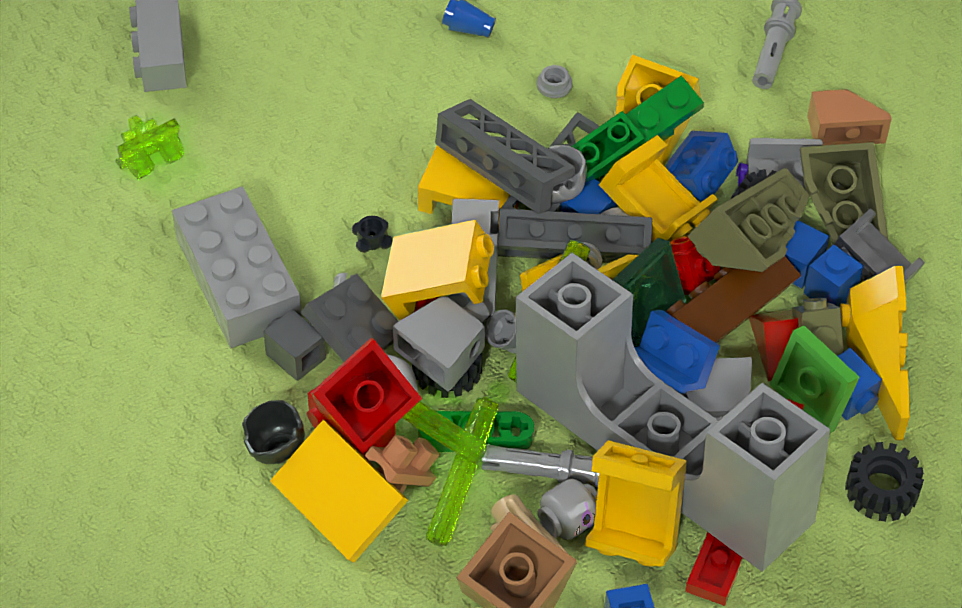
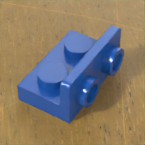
M691 131L665 167L687 190H691L693 196L701 203L717 192L738 163V158L728 133Z
M656 310L650 313L640 346L634 348L645 366L656 377L680 394H685L687 391L704 389L706 387L720 345L666 312Z

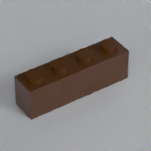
M785 256L763 272L724 267L713 276L717 282L711 286L707 281L703 282L688 295L692 299L689 303L685 304L681 299L671 306L666 313L718 343L782 294L801 275Z

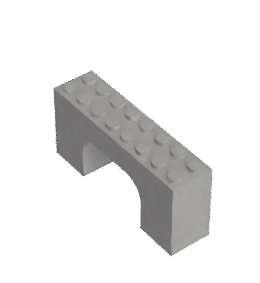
M571 253L516 296L517 392L597 451L609 440L687 460L681 513L763 572L816 520L830 429L763 383L718 421L656 377L642 362L634 348L631 337L633 294Z

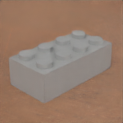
M243 186L172 210L176 239L230 349L264 337L263 331L266 330L268 325L274 319L283 317L292 309L302 317L300 294Z

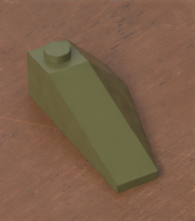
M874 142L800 147L804 185L833 243L835 244L839 236L870 208L876 213L870 223L888 240Z
M785 167L716 207L688 237L695 244L699 254L708 259L713 266L763 272L786 255L788 250L786 245L795 233L793 228L795 223L801 218L810 194Z

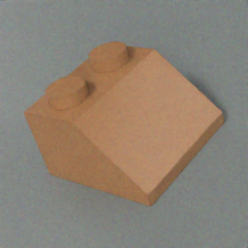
M508 512L456 578L462 593L483 608H554L577 564V560L515 515Z

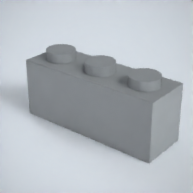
M135 0L136 6L129 7L131 27H137L138 30L131 32L133 52H139L138 57H133L135 78H142L144 92L187 88L178 0Z

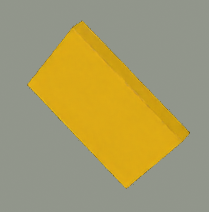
M325 420L320 422L270 480L351 562H355L409 501Z

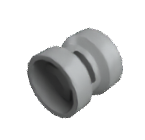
M498 310L489 317L486 323V339L492 346L507 350L513 354H516V313L509 310Z

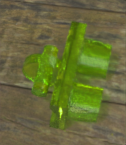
M137 115L128 119L130 129L121 133L124 143L117 146L119 157L116 158L115 162L121 170L127 167L139 180L154 171L155 164L149 157L150 155L159 151L166 164H171L181 159L184 154V148L178 137L180 125L175 118L157 126L153 118L143 123Z

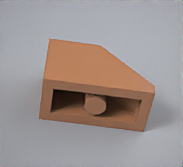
M847 89L812 92L807 114L813 139H821L823 146L869 142L884 144L886 143L892 120L888 112Z

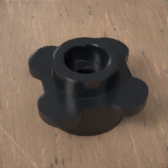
M366 216L352 226V233L357 236L356 249L366 253L369 250L388 249L391 247L393 240L387 233L388 222L378 216Z

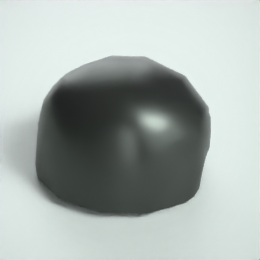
M284 400L267 401L254 407L242 422L246 449L251 457L264 464H279L286 461L305 439L304 426L298 411Z

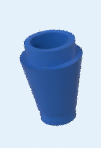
M450 0L445 10L442 24L449 26L450 31L489 38L496 18L491 17L466 0Z

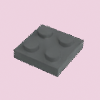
M358 274L353 275L307 303L301 311L343 362L370 338H374L383 350L394 344L393 326L399 321Z

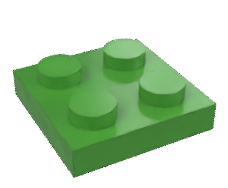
M803 325L793 330L770 385L782 397L804 404L803 411L828 427L830 433L835 431L860 377Z

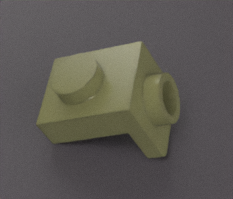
M826 298L803 300V306L792 307L793 316L798 318L799 327L804 325L835 355H840L844 352L839 307L827 303Z

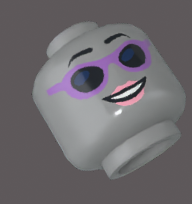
M576 479L563 481L542 495L540 509L537 511L540 523L553 537L559 536L564 540L574 539L594 526L597 492L590 484L583 485Z

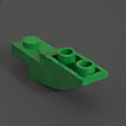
M682 75L627 114L621 111L571 146L581 151L586 160V182L607 174L618 160L658 135L665 141L674 135V128L704 108V102Z

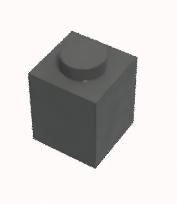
M293 309L283 317L274 319L266 330L263 331L266 355L296 381L300 380L326 359L325 340L311 324Z

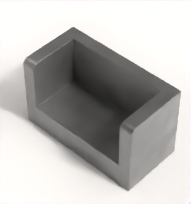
M870 208L839 236L834 245L863 265L861 278L864 281L894 266H903L904 282L906 284L917 274L925 262L919 257L911 264L870 223L876 215Z

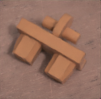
M395 435L386 448L372 446L365 454V457L369 461H376L381 466L377 470L403 494L407 485L431 486L437 477L429 468L440 454L426 439L417 438L412 444L404 436Z

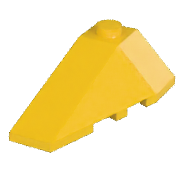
M632 54L617 86L615 115L621 111L627 114L681 75L697 95L701 97L699 78ZM690 118L674 128V135L664 141L668 146L658 157V160L663 165L667 162L687 127Z
M894 266L850 288L846 304H840L841 326L846 327V338L849 348L882 379L877 405L894 440L903 441L910 418L908 370L900 369L905 364L907 333H901L902 313L906 312V292L903 266Z

